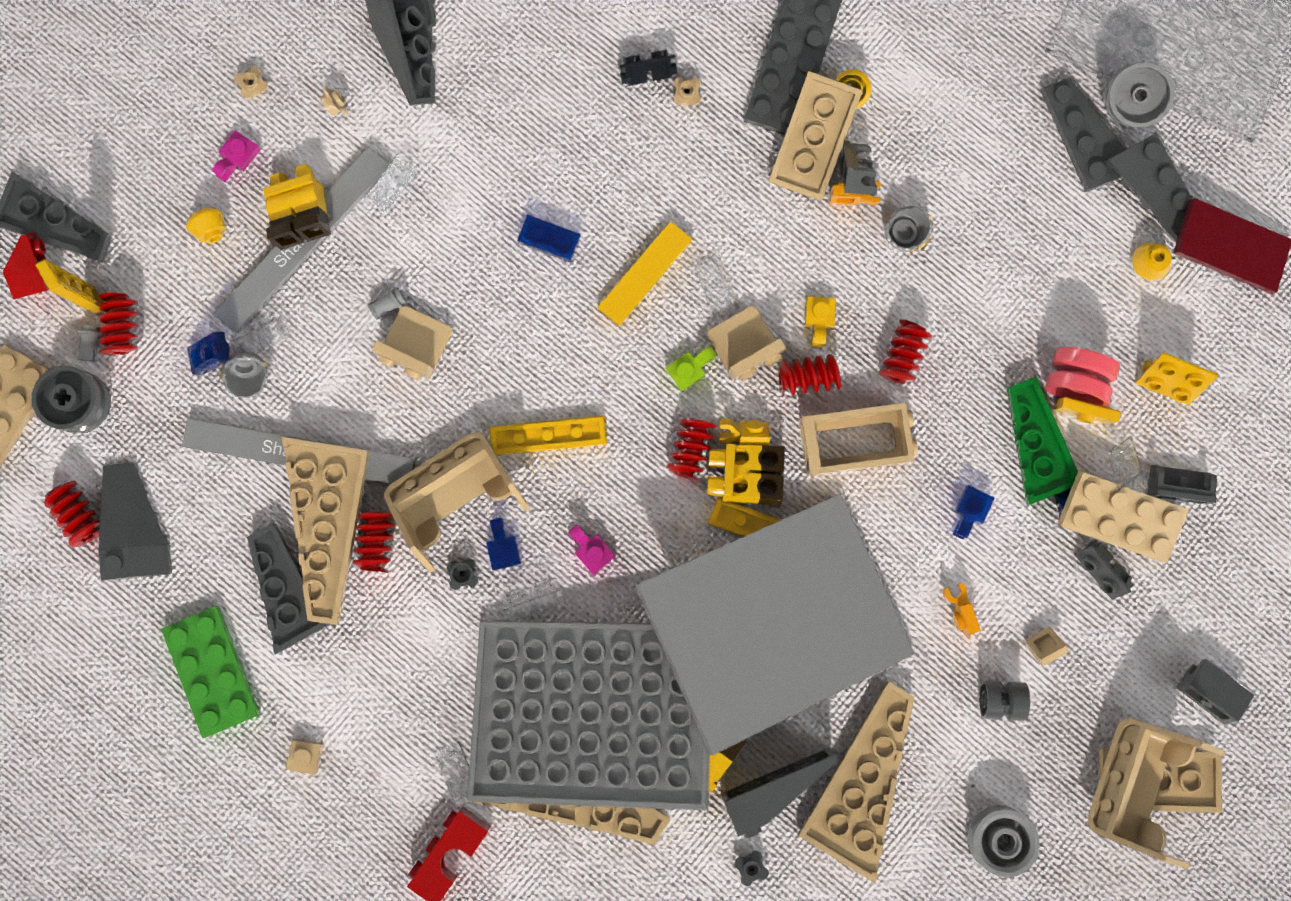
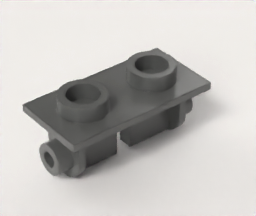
M1094 539L1086 545L1087 548L1074 554L1081 562L1083 568L1091 574L1101 589L1112 600L1131 592L1130 588L1134 585L1131 582L1132 577L1129 576L1118 562L1112 567L1108 564L1114 557L1102 542Z

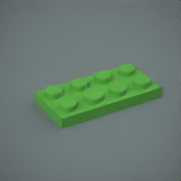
M219 606L212 607L161 629L202 739L261 715Z

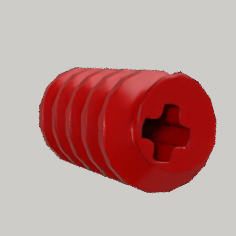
M123 293L100 294L99 298L105 302L100 304L99 310L105 314H102L99 320L101 323L106 324L100 327V333L106 335L100 338V344L107 347L101 349L100 353L104 355H125L138 350V346L130 344V340L138 339L137 334L130 333V329L138 327V323L129 321V318L138 316V312L129 310L130 306L138 305V301L130 299L127 294Z
M900 319L901 327H897L895 330V334L898 337H894L891 340V345L894 348L887 350V355L890 358L884 359L882 363L886 369H881L878 374L891 382L905 384L906 381L916 380L909 373L910 370H920V367L914 363V360H924V356L918 350H927L928 345L922 342V339H932L933 336L917 323Z
M832 354L826 356L825 363L820 355L815 357L814 364L809 357L803 359L802 366L797 358L792 360L791 367L786 360H782L780 363L778 379L782 397H784L786 388H789L792 396H795L797 387L801 388L803 394H807L808 385L812 386L815 393H818L820 384L824 385L826 391H830V386L833 382L838 390L841 388L839 367Z
M696 418L681 419L680 425L686 430H677L676 435L683 441H674L673 446L680 452L670 453V458L676 463H669L666 468L679 477L700 482L694 476V473L703 472L704 469L697 465V462L707 460L700 451L710 450V447L704 443V439H713V435L707 432V428H716L717 426Z
M70 481L53 488L45 495L46 499L44 501L46 508H52L50 515L53 518H58L56 525L64 528L62 530L63 536L70 537L68 540L70 547L82 546L97 538L100 532L95 530L100 525V520H89L95 514V511L89 510L84 512L83 510L89 504L88 500L80 502L77 500L83 495L82 490L71 491L77 485L76 481Z
M372 511L358 514V517L366 521V523L357 525V529L363 532L364 535L355 537V541L363 544V547L355 548L354 553L362 557L361 559L353 560L352 564L359 567L360 570L389 573V570L381 567V565L391 561L383 553L392 550L391 546L384 543V541L394 537L386 532V529L395 527L394 523L387 520L388 517L393 516L392 514Z

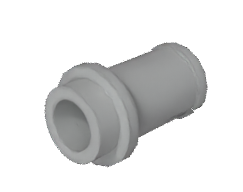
M390 288L389 293L368 303V308L374 318L378 320L398 307L401 309L407 301L399 288L394 290Z
M82 325L81 330H78V334H81L77 359L97 362L99 337H102L103 334L100 333V327Z

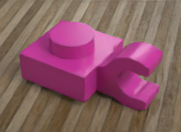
M235 130L218 152L223 159L219 160L211 171L216 174V177L227 182L237 167L245 171L261 149L257 144Z
M577 524L568 531L581 547L575 554L593 575L615 557L597 534L592 539H589Z

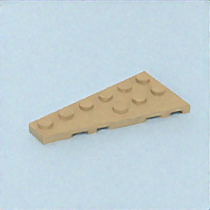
M282 437L286 456V473L289 477L291 491L289 494L295 536L299 548V565L302 569L304 583L302 586L307 621L339 625L370 451Z
M889 681L885 683L797 834L802 839L875 884L879 860L884 847L883 841L886 826L889 823L897 784V773L902 760L903 744L906 732L908 731L914 696Z
M473 802L495 806L503 810L521 812L529 816L563 824L581 826L593 831L611 833L623 838L653 845L656 844L670 820V816L658 809Z

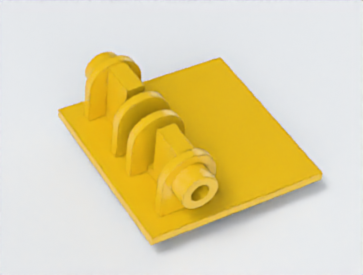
M1162 352L1156 360H1146L1142 366L1144 373L1135 384L1165 395L1177 402L1190 405L1219 374Z

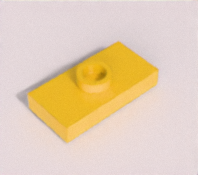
M1069 397L1056 400L1054 407L1056 411L1076 415L1077 421L1093 424L1094 420L1106 424L1118 423L1121 416L1119 410Z

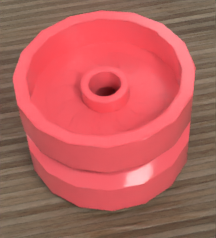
M1059 347L1056 349L1052 365L1057 371L1048 374L1045 390L1058 398L1069 397L1104 407L1108 406L1113 393V389L1108 383L1117 380L1120 363L1104 354L1082 348Z

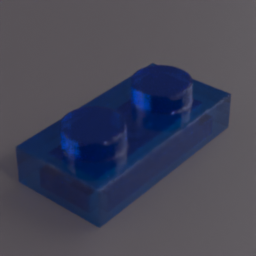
M527 214L517 242L518 244L571 263L581 239V234Z
M212 332L187 348L192 376L204 375L230 360V347L224 332Z

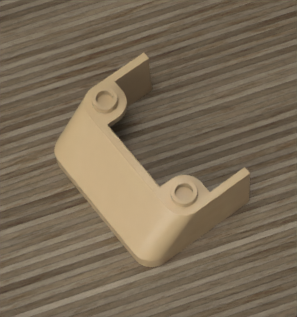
M478 432L466 435L390 484L384 493V499L409 549L430 573L435 571V568L425 550L435 545L440 539L441 529L437 522L485 491L495 501L504 500L513 494L525 512L530 510L529 505L485 436Z
M1134 718L1122 720L1116 728L1088 814L1090 829L1100 836L1162 862L1189 869L1190 863L1163 852L1166 844V833L1162 826L1149 821L1167 763L1178 767L1189 764L1194 757L1196 748L1222 757L1225 756L1226 751L1203 741Z

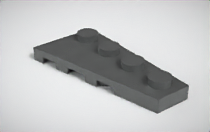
M1070 77L1044 87L1040 92L1085 193L1121 179L1114 169L1110 170L1104 162L1126 149Z
M1157 133L1104 163L1110 170L1114 169L1122 178L1120 181L1127 189L1131 188L1141 199L1139 202L1158 218L1157 222L1177 242L1185 212L1192 197Z
M13 171L11 172L0 199L1 229L19 235L36 232L37 236L46 244L103 262L112 238L109 233Z
M272 523L248 536L249 549L255 574L258 576L261 600L264 601L267 614L266 621L268 629L271 631L274 655L325 629L329 624L307 621L302 572L276 523Z

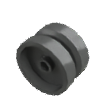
M56 366L44 372L36 381L32 391V407L36 416L47 426L73 434L88 433L98 428L107 419L111 408V394L106 384L98 376L72 366Z

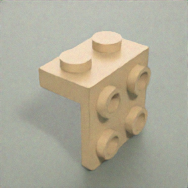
M403 306L399 310L384 343L377 340L372 351L379 356L378 362L391 368L396 364L404 368V374L418 381L420 377L430 380L453 334V330L450 326L408 306Z
M754 306L746 308L707 332L710 344L733 382L740 378L742 381H746L758 373L756 369L764 364L770 367L783 359L781 355L786 349L781 338L775 340L759 311Z

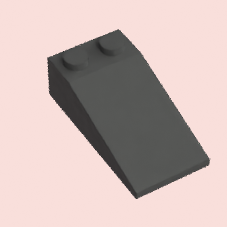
M826 748L720 793L737 836L744 835L745 838H749L759 834L762 831L761 827L774 819L839 760L837 755L830 748Z

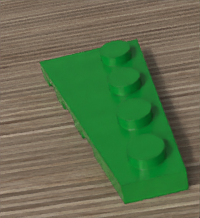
M1037 377L1007 388L1027 506L1072 488L1078 470Z

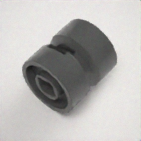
M982 681L979 693V707L982 719L1001 720L1003 716H1006L1007 720L1026 721L1030 712V692L1027 683L1007 682L1003 686L1001 681Z

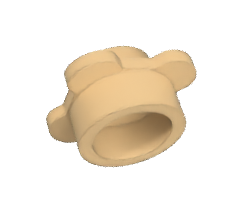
M252 66L245 73L239 72L234 77L235 82L240 85L242 97L246 99L259 96L267 90L268 85L263 81L261 70L257 66Z
M678 77L674 80L673 86L676 88V94L673 97V101L675 104L689 106L700 103L699 88L701 81L698 78L694 77L691 80H684ZM686 89L690 90L688 94L684 92Z
M324 87L323 91L325 94L320 97V100L325 109L332 116L339 112H342L344 115L347 114V109L344 106L346 104L344 96L337 89L330 90L328 87Z

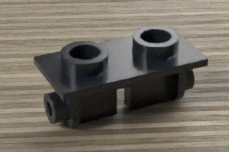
M668 50L651 52L652 58L643 60L640 59V55L624 57V63L618 64L619 68L624 67L625 73H620L622 85L628 84L629 87L631 85L647 83L646 71H651L653 81L672 78V75L677 74L676 63L670 64V58H676L675 54L668 55Z

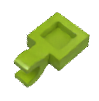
M711 346L707 347L695 358H693L690 352H687L665 369L681 392H684L705 377V373L701 368L716 359L717 354Z

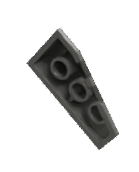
M365 0L372 29L409 105L435 103V69L432 66V53L436 51V42L432 41V28L436 26V15L432 0Z
M133 462L103 466L99 532L100 576L103 581L172 574L170 545L166 536L161 531L157 522L159 521L158 517L151 508L147 499V492Z

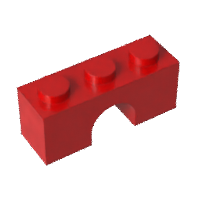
M462 807L458 813L454 810L451 811L443 823V826L447 829L441 838L437 835L434 836L425 849L430 854L423 863L418 860L408 874L412 880L407 888L426 901H441L458 877L446 867L444 862L445 853L452 849H459L471 857L492 827L465 807Z

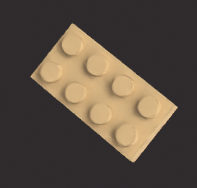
M808 71L768 182L822 201L863 90Z
M5 344L0 350V468L34 413L32 391L36 381L44 372L50 370Z
M1079 470L1057 525L1167 564L1189 509Z
M1099 747V780L1110 748ZM1195 751L1193 759L1185 766L1178 767L1167 763L1152 811L1222 813V756L1208 751Z

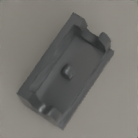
M844 140L840 164L844 193L877 194V185L874 178L876 171L872 168V160L857 158V154L860 152L869 153L872 151L869 145L855 144Z
M1150 465L1148 495L1160 499L1202 505L1216 503L1217 475L1208 472Z
M1207 659L1201 660L1198 666L1192 664L1181 682L1176 686L1179 691L1223 724L1239 722L1254 697V694Z

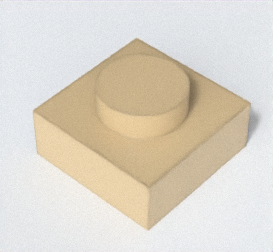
M1051 627L1025 640L1027 649L1042 667L1068 653L1067 645Z
M293 739L291 741L286 770L313 775L317 774L323 744Z

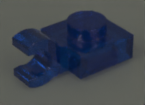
M967 485L954 511L962 517L955 526L952 535L963 540L969 536L974 522L979 525L983 524L995 497Z
M503 518L490 520L494 540L486 542L492 571L522 564L516 536L507 537Z

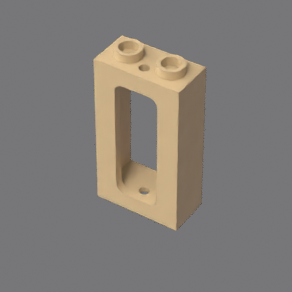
M906 403L804 416L799 420L807 477L905 464L914 461V455H918L917 441L911 437L910 427L913 426V414L911 409L907 410ZM881 423H890L892 425L895 448L891 451L820 460L816 432Z

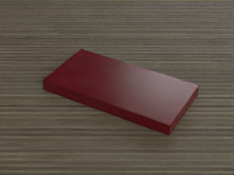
M1194 198L1189 200L1173 254L1273 294L1277 293L1291 248V239Z

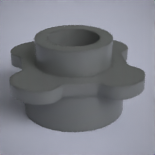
M467 558L464 562L459 563L452 561L447 565V571L450 572L451 579L449 584L452 589L458 590L461 586L469 585L474 587L477 585L478 577L475 576L474 572L476 563L473 559ZM464 571L465 576L461 577L460 572Z
M752 851L751 854L745 855L743 858L738 857L734 862L735 868L740 871L741 883L745 886H750L753 881L758 879L765 880L769 875L768 869L763 866L761 861L763 856L759 851ZM750 866H754L753 871L749 870Z

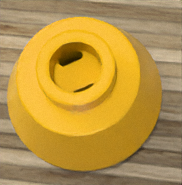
M849 69L840 73L835 81L846 85L851 84L852 87L863 90L857 108L863 106L868 101L872 87L870 79L865 73L857 69Z
M215 207L202 208L190 215L187 219L186 229L200 242L216 243L222 239V234L225 231L223 212Z
M1146 242L1140 245L1132 257V265L1135 272L1146 280H1158L1164 277L1171 268V252L1166 246L1157 242Z

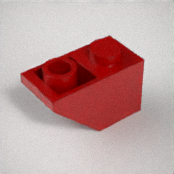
M36 232L20 236L3 270L13 300L49 290L36 267V264L46 260L44 255L46 253L45 244L37 236Z

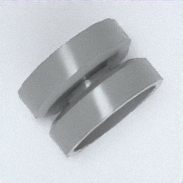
M1135 63L1118 69L1109 78L1103 92V104L1107 114L1116 123L1133 128L1149 127L1160 122L1169 113L1175 101V86L1171 76L1162 67L1152 63ZM1138 90H1141L1140 96L1143 97L1141 101L1135 98Z

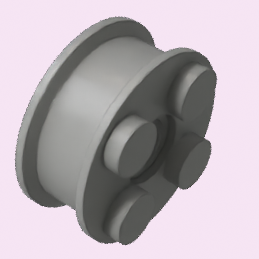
M1001 805L987 807L973 818L968 828L967 843L971 855L982 867L994 875L1000 877L1021 875L1030 869L1037 859L1040 848L1038 832L1034 824L1025 815L1013 808ZM1003 834H1008V845L1004 848H998V838Z

